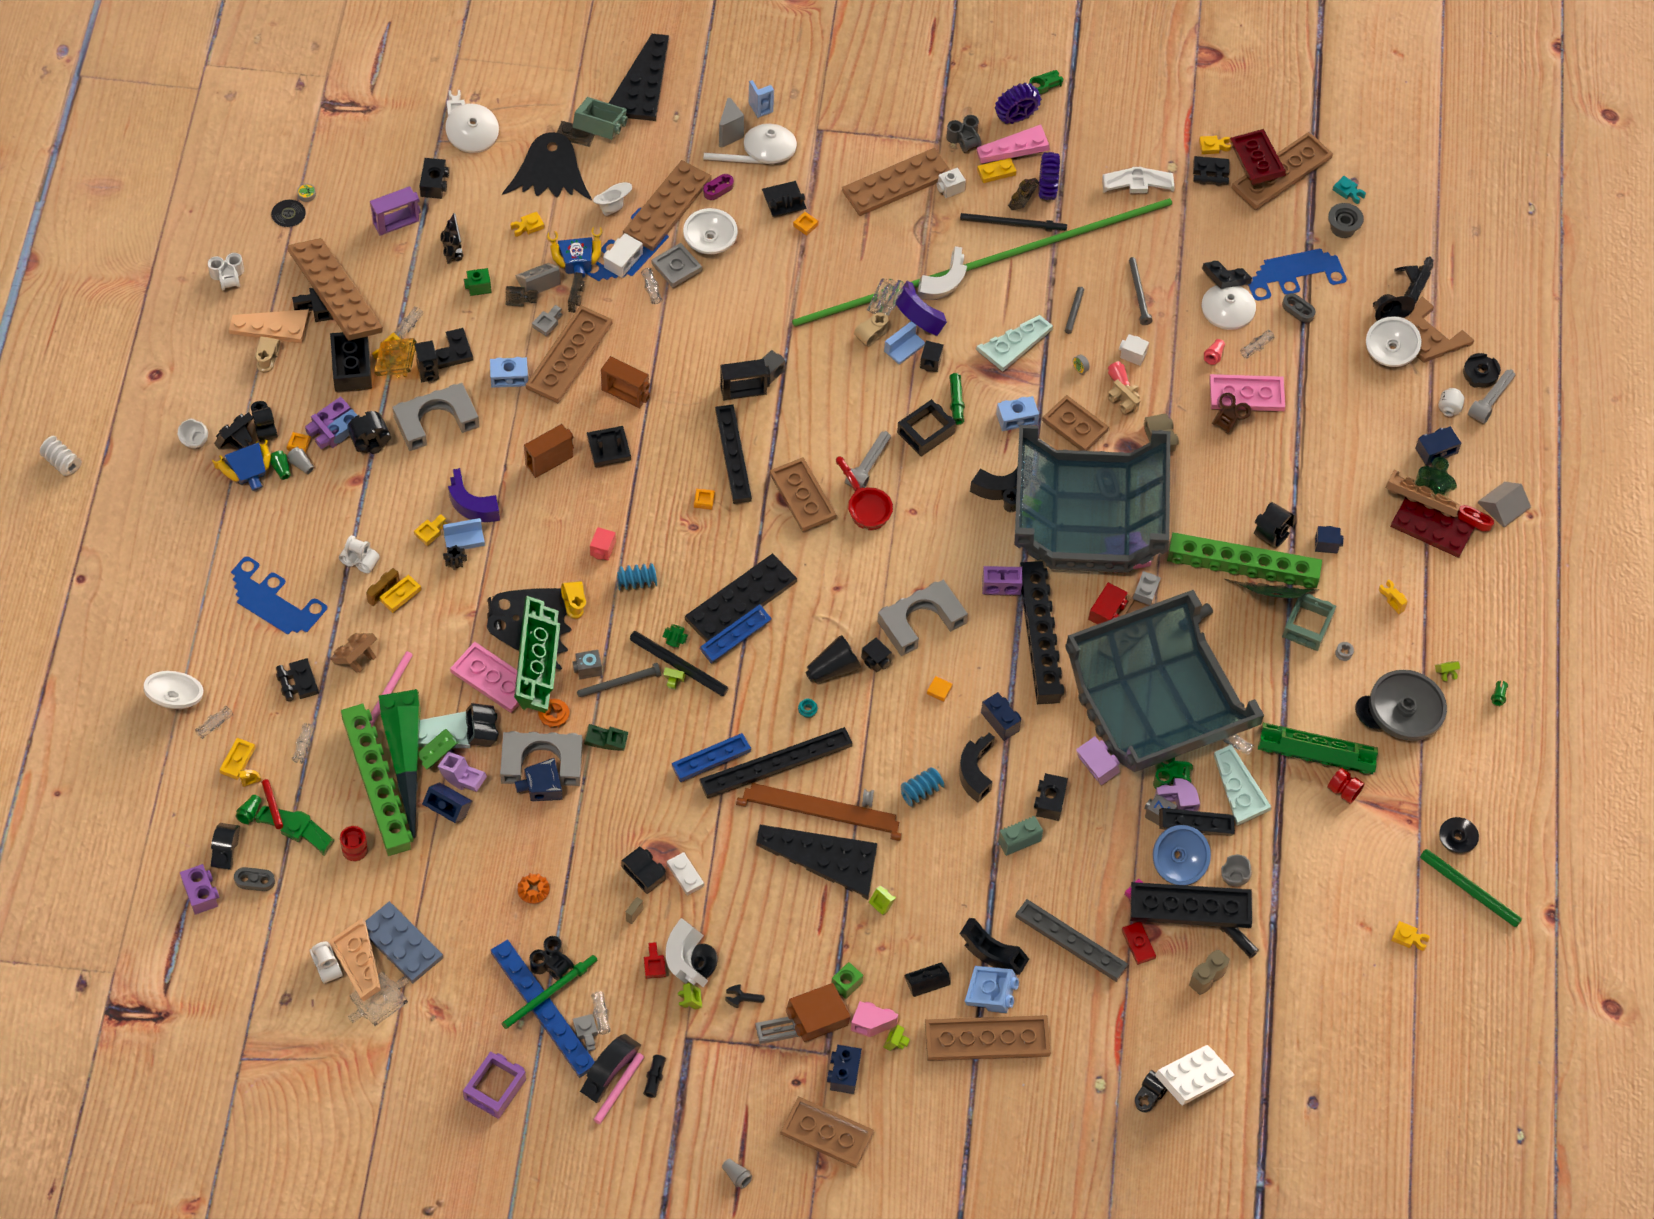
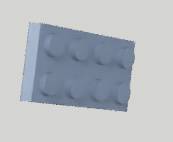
M390 901L365 921L370 941L412 984L443 959V954Z

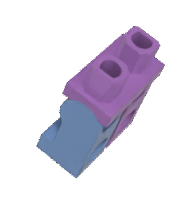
M339 397L317 414L311 416L312 422L305 426L306 433L311 437L317 433L320 434V436L315 438V442L320 449L328 445L334 448L338 443H341L346 437L350 436L347 425L357 414L342 397Z

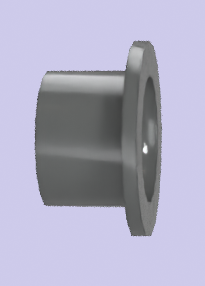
M1340 203L1333 206L1328 213L1332 233L1340 238L1351 237L1355 231L1361 228L1364 222L1362 211L1350 203Z

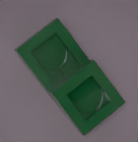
M589 724L583 744L602 749L624 751L628 732L614 727L605 729Z

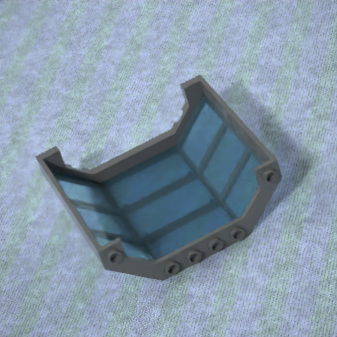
M1019 425L1014 545L1018 548L1023 547L1030 556L1036 560H1043L1046 562L1047 567L1055 570L1128 573L1133 570V566L1139 563L1143 565L1153 560V556L1168 552L1171 431L1152 430L1151 442L1131 453L1055 450L1038 438V426Z
M1194 590L1068 635L1065 647L1072 665L1079 692V701L1082 705H1085L1089 720L1095 724L1097 735L1102 737L1108 747L1107 752H1110L1111 755L1114 754L1122 765L1133 772L1143 770L1262 724L1264 714L1255 699L1249 701L1245 708L1208 645L1205 634L1203 632L1200 633L1198 623L1201 622L1200 611L1202 604Z

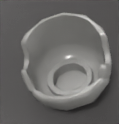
M1239 854L1227 857L1225 865L1221 868L1223 881L1235 887L1246 884L1252 875L1250 861L1245 856Z

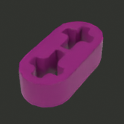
M722 174L705 184L703 188L704 197L707 200H715L731 191L734 187L733 177L729 174Z

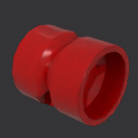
M1340 768L1330 780L1327 788L1335 794L1340 793L1341 798L1351 804L1360 794L1365 784L1356 777L1351 778V773L1344 768Z
M349 826L343 829L340 833L343 856L349 861H360L368 852L365 832L358 826Z

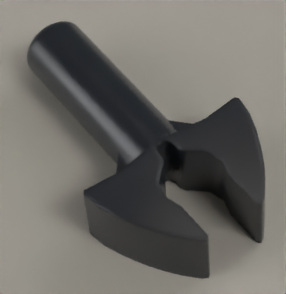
M741 984L726 989L727 994H736L735 998L725 997V1001L735 1008H738L739 1003L742 1001L763 1003L765 1000L764 995L743 993L740 990Z

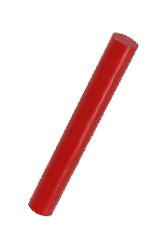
M265 779L261 783L275 828L282 829L283 823L268 779Z

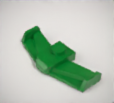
M262 806L255 817L257 823L274 825L269 806ZM278 809L283 823L282 835L296 842H299L303 837L319 850L323 856L326 854L334 839L313 822L310 815L302 811L290 812Z

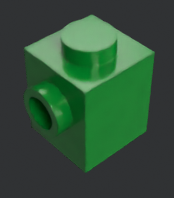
M488 268L466 271L467 278L464 279L465 290L469 289L470 296L492 293Z

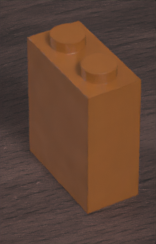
M560 424L524 444L525 465L535 478L573 458L574 445L572 439L574 437L570 429H566L563 424Z
M834 983L790 998L786 1008L788 1018L793 1019L795 1031L799 1037H802L804 1042L848 1026L851 1018Z

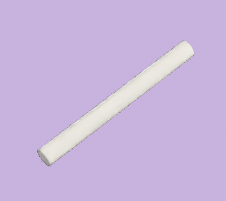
M704 153L703 160L774 165V163H763L753 159L751 156Z

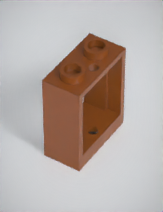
M610 356L601 368V390L639 409L643 403L648 402L650 398L649 374Z

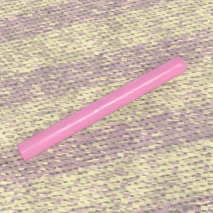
M637 1053L602 1105L593 1119L597 1124H601L644 1058L642 1054Z

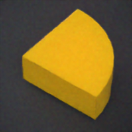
M245 770L238 772L243 787L262 781L257 771Z

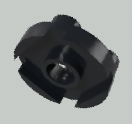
M1473 354L1465 362L1463 368L1464 377L1470 386L1474 388L1489 387L1497 383L1501 372L1500 364L1495 358L1487 357L1488 354ZM1479 368H1481L1482 370H1486V371H1485L1484 373H1482V372H1479L1478 370H1479Z

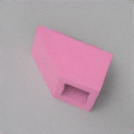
M859 1001L851 1022V1031L872 1037L895 1027L898 1021V1014L891 1009H881L873 1003Z

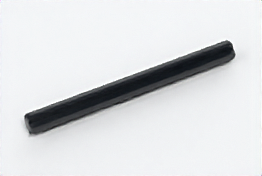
M633 631L630 635V641L679 671H683L686 675L720 696H725L728 692V686L641 633Z

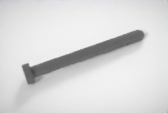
M1131 257L1129 264L1141 312L1139 320L1140 324L1148 325L1153 320L1152 316L1148 314L1136 259Z
M654 663L651 668L577 691L578 697H584L648 676H661L659 665Z

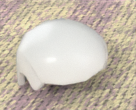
M188 419L178 427L177 435L185 446L196 449L203 446L207 441L208 430L202 422Z

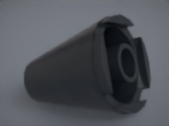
M842 635L837 637L807 666L808 671L805 673L810 682L815 681V683H819L861 668L856 655L851 650L852 648Z

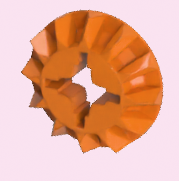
M549 699L548 710L545 713L538 711V717L543 725L546 724L550 728L552 726L559 728L561 724H566L569 718V708L562 700ZM551 708L557 713L556 719L551 715Z
M529 873L528 876L522 877L518 883L517 891L523 901L535 904L546 899L550 886L546 877L540 876L539 873L537 875ZM537 884L538 891L534 889L530 891V885L535 886Z

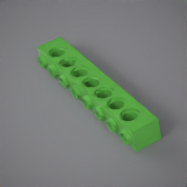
M1172 532L1167 561L1175 564H1186L1196 568L1202 567L1213 571L1219 570L1229 572L1230 574H1241L1250 578L1257 577L1268 581L1284 582L1288 585H1300L1306 588H1317L1322 566L1321 559Z
M364 704L341 710V717L387 855L392 856L411 850L410 842H413L411 831H407L405 828V824H408L405 813H400L399 807L402 805L399 796L394 795L393 790L396 788L393 778H389L387 772H390L388 763L382 760L381 755H384L381 743L377 744L375 738H378L375 726L371 727L370 721H372L370 710H366ZM359 725L365 726L363 729H356ZM364 742L371 743L369 746H362ZM371 759L376 760L373 764L367 763ZM375 777H382L380 781L373 780ZM381 794L388 795L386 798H379ZM388 811L394 812V814L391 816L385 815V813ZM392 829L400 830L398 833L395 834L390 832Z

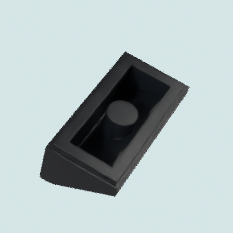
M942 962L904 975L913 997L951 984L949 972Z

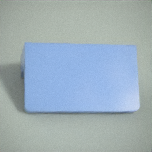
M753 80L749 81L748 102L757 118L773 112L774 89L771 85L758 89Z
M911 321L885 341L884 352L895 362L901 364L921 349L925 342L916 335V325Z
M480 518L443 525L446 548L455 545L460 549L485 546Z

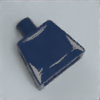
M555 758L525 768V779L515 781L516 792L528 791L530 801L563 800Z

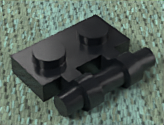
M1194 156L1193 174L1195 175H1193V182H1200V184L1216 183L1218 186L1222 184L1228 185L1229 159Z
M308 658L289 663V671L284 670L283 665L276 667V677L281 683V692L285 696L286 701H292L294 699L293 694L298 693L300 699L319 694ZM294 679L295 685H289L288 680Z

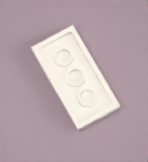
M1206 1045L1159 1069L1155 1076L1183 1106L1230 1081L1234 1074L1215 1052Z

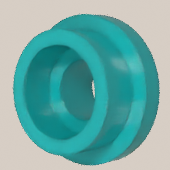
M804 699L798 705V711L803 717H813L817 713V704L812 699Z

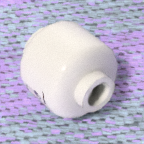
M1449 388L1443 391L1438 408L1444 415L1449 417L1459 414L1464 404L1463 394L1456 388Z

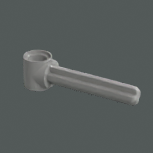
M1512 369L1504 372L1483 400L1475 401L1468 411V416L1483 424L1487 422L1492 413V405L1515 377Z
M887 431L880 433L860 466L851 470L860 488L867 486L869 481L868 472L891 438ZM846 477L845 484L851 486L848 478Z

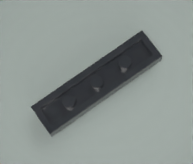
M1171 808L1159 809V829L1186 825L1197 829L1201 833L1227 836L1235 834L1234 815Z

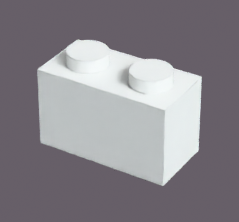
M624 233L621 238L615 241L611 250H607L604 254V268L622 278L643 254V243Z

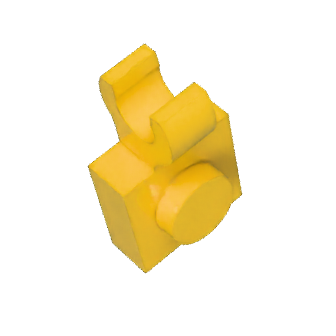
M440 514L432 522L427 519L414 530V535L428 546L441 535L440 530L443 529V525L447 524L445 522L446 518Z
M1387 580L1386 585L1389 588H1385L1381 584L1379 592L1385 595L1388 604L1398 614H1401L1405 611L1408 601L1403 593H1400L1396 588L1394 589V583L1391 580Z

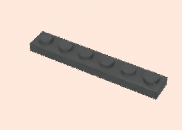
M1026 899L1015 915L1020 921L1116 982L1128 966V963L1028 899Z

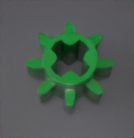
M671 624L670 628H665L662 637L667 638L666 644L679 647L680 644L686 643L688 634L684 633V627Z

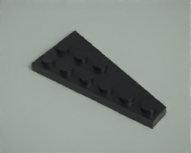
M653 33L650 35L609 104L627 109L626 116L629 119L656 121L669 35Z
M760 824L756 846L777 856L781 855L789 859V862L795 865L799 864L805 867L806 870L832 883L836 882L851 892L855 891L868 900L878 843Z

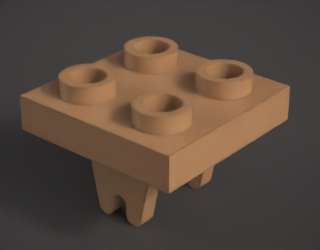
M354 633L347 639L348 643L334 651V655L330 659L334 664H349L356 673H360L363 669L356 660L359 655L364 653L369 660L376 658L369 647L377 640L373 633Z

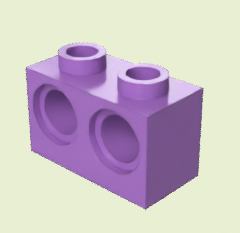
M984 566L982 594L1021 595L1022 567Z
M201 864L180 872L195 915L218 907L216 899L220 897L216 887H211L210 882L213 881L210 870L205 871L204 865ZM195 879H202L199 882H193ZM203 895L208 896L206 899H200Z

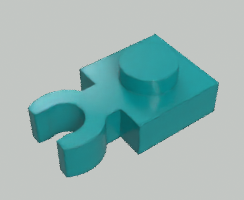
M1343 176L1332 189L1345 199L1351 197L1352 201L1356 204H1359L1361 200L1357 196L1363 199L1366 196V192L1357 189L1358 184L1346 176Z

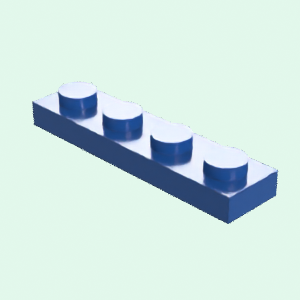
M759 604L707 641L699 649L712 664L769 623L772 618Z
M743 733L673 762L672 768L679 781L682 782L750 753L751 747Z

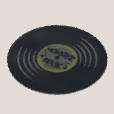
M291 199L278 202L271 212L273 221L283 227L298 225L306 215L304 206L300 202Z

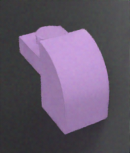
M447 752L438 765L442 776L460 790L467 788L477 792L487 777L485 772L469 767L464 757L451 752Z
M1175 778L1173 786L1162 785L1157 787L1155 796L1158 794L1170 802H1175L1177 809L1199 810L1200 802L1197 790L1187 780Z

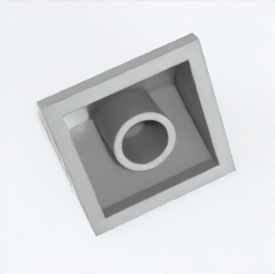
M727 98L719 124V147L727 146L744 138V114L731 98Z
M546 263L515 275L527 297L560 285L559 267L551 263Z
M1503 482L1478 501V504L1503 527L1509 525L1531 508L1522 484Z

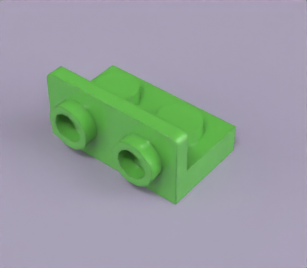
M444 729L418 752V757L423 762L422 765L426 769H430L459 742L447 729Z

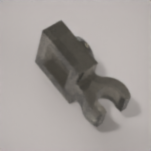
M506 286V305L524 307L525 302L537 303V290L525 292V287Z

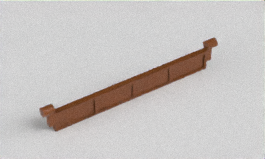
M752 783L750 789L745 788L743 798L738 797L736 805L746 807L747 801L889 832L891 833L890 839L900 841L902 833H897L900 822L895 821L896 814Z

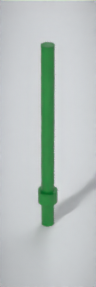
M592 955L584 962L577 963L573 970L503 1021L502 1026L508 1029L574 978L582 976L590 966L598 961L596 956Z

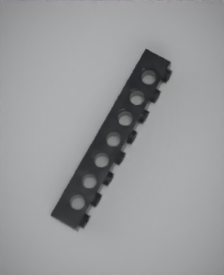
M1043 561L1020 562V567H1022L1021 593L1037 705L1060 703L1061 696H1064V685L1060 684L1062 670L1057 665V662H1059V651H1055L1057 635L1053 634L1055 621L1054 617L1050 615V612H1052V601H1048V596H1050V586L1046 584L1048 571L1047 568H1044Z

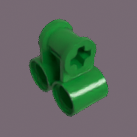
M1174 757L1166 760L1169 764L1161 762L1155 765L1157 770L1153 781L1155 789L1162 785L1171 786L1175 778L1192 782L1190 775L1193 765L1189 762L1175 761Z

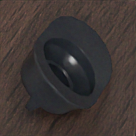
M1385 294L1373 302V307L1376 311L1375 319L1378 321L1386 317L1405 318L1414 310L1415 301L1409 296L1395 297Z

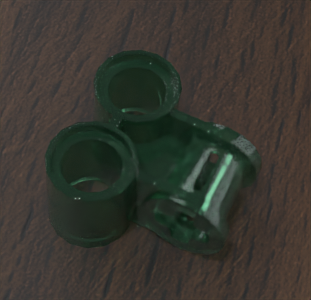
M1443 457L1435 458L1431 467H1421L1415 480L1417 486L1425 485L1431 488L1435 495L1440 493L1445 496V493L1457 488L1455 479L1447 473L1449 462Z

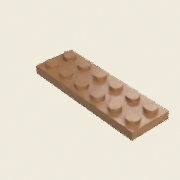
M1308 132L1277 153L1286 170V176L1252 185L1246 174L1232 183L1231 188L1256 210L1330 160L1333 153Z
M934 147L842 187V192L857 214L862 216L938 183L939 174L950 171V168Z
M681 160L623 230V235L625 233L643 243L644 247L654 251L703 191L704 185L711 181L712 175Z
M580 305L526 383V389L559 403L613 324L612 319Z
M1047 1015L925 1019L927 1061L1049 1057L1051 1055Z

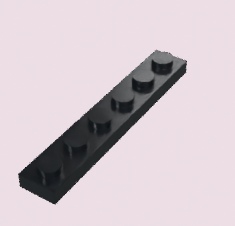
M734 404L716 406L715 413L733 504L751 502L752 496Z

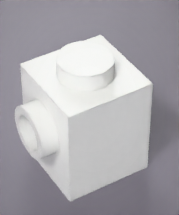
M955 168L939 174L937 189L940 193H943L945 198L964 192L966 180L959 169Z
M1129 334L1126 341L1122 340L1120 344V358L1141 366L1147 353L1149 342Z

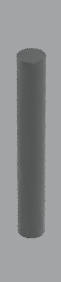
M1078 287L1065 327V332L1068 334L1072 333L1084 293L1083 287Z

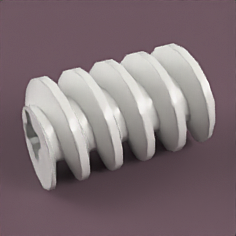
M55 436L48 437L40 447V455L50 462L56 470L60 471L63 476L73 474L81 466V459L77 458V455L72 453L70 449H67L66 445H62V442L57 440Z

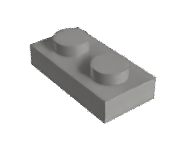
M1143 571L1133 599L1151 605L1161 577Z

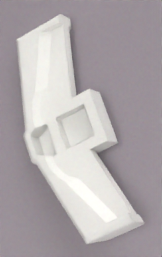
M1132 167L1103 174L1102 176L1103 193L1129 186L1130 193H1147L1148 186L1169 189L1173 192L1175 189L1173 173L1143 167Z

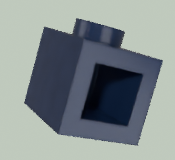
M1318 526L1315 534V552L1337 554L1339 547L1343 546L1344 536L1341 535V528Z

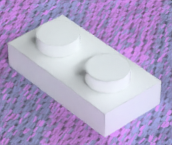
M684 852L667 861L668 868L687 896L704 887V882Z

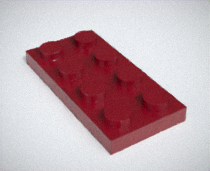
M1264 129L1230 138V143L1252 185L1286 176V170Z
M1406 497L1390 526L1457 558L1461 556L1475 528L1453 516H1445L1437 509H1429L1423 503L1410 501Z

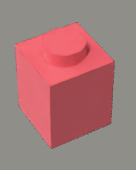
M597 527L590 544V555L596 559L609 560L616 543V532Z

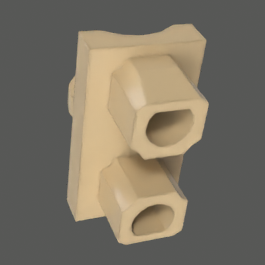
M1117 379L1113 384V388L1108 392L1107 398L1113 403L1119 399L1121 401L1119 409L1124 414L1131 411L1135 414L1139 410V387L1137 385L1130 387L1128 384L1124 386Z

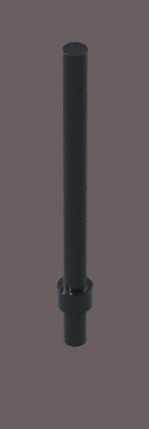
M961 213L960 220L1042 228L1045 231H1067V224L1054 223L1052 220L1044 222Z

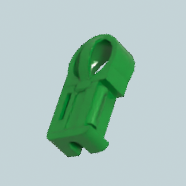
M1053 70L1032 77L1029 84H1040L1041 86L1037 90L1041 95L1048 92L1050 88L1059 85L1061 87L1064 79L1062 76L1059 77L1057 70Z

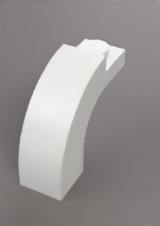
M955 246L953 249L950 270L946 275L942 277L922 275L919 280L917 293L920 299H940L951 294L958 287L967 269V266L962 265L964 261L962 247Z
M681 918L668 938L666 961L670 971L685 984L689 981L693 985L698 983L704 987L708 980L694 970L691 964L692 952L704 935Z

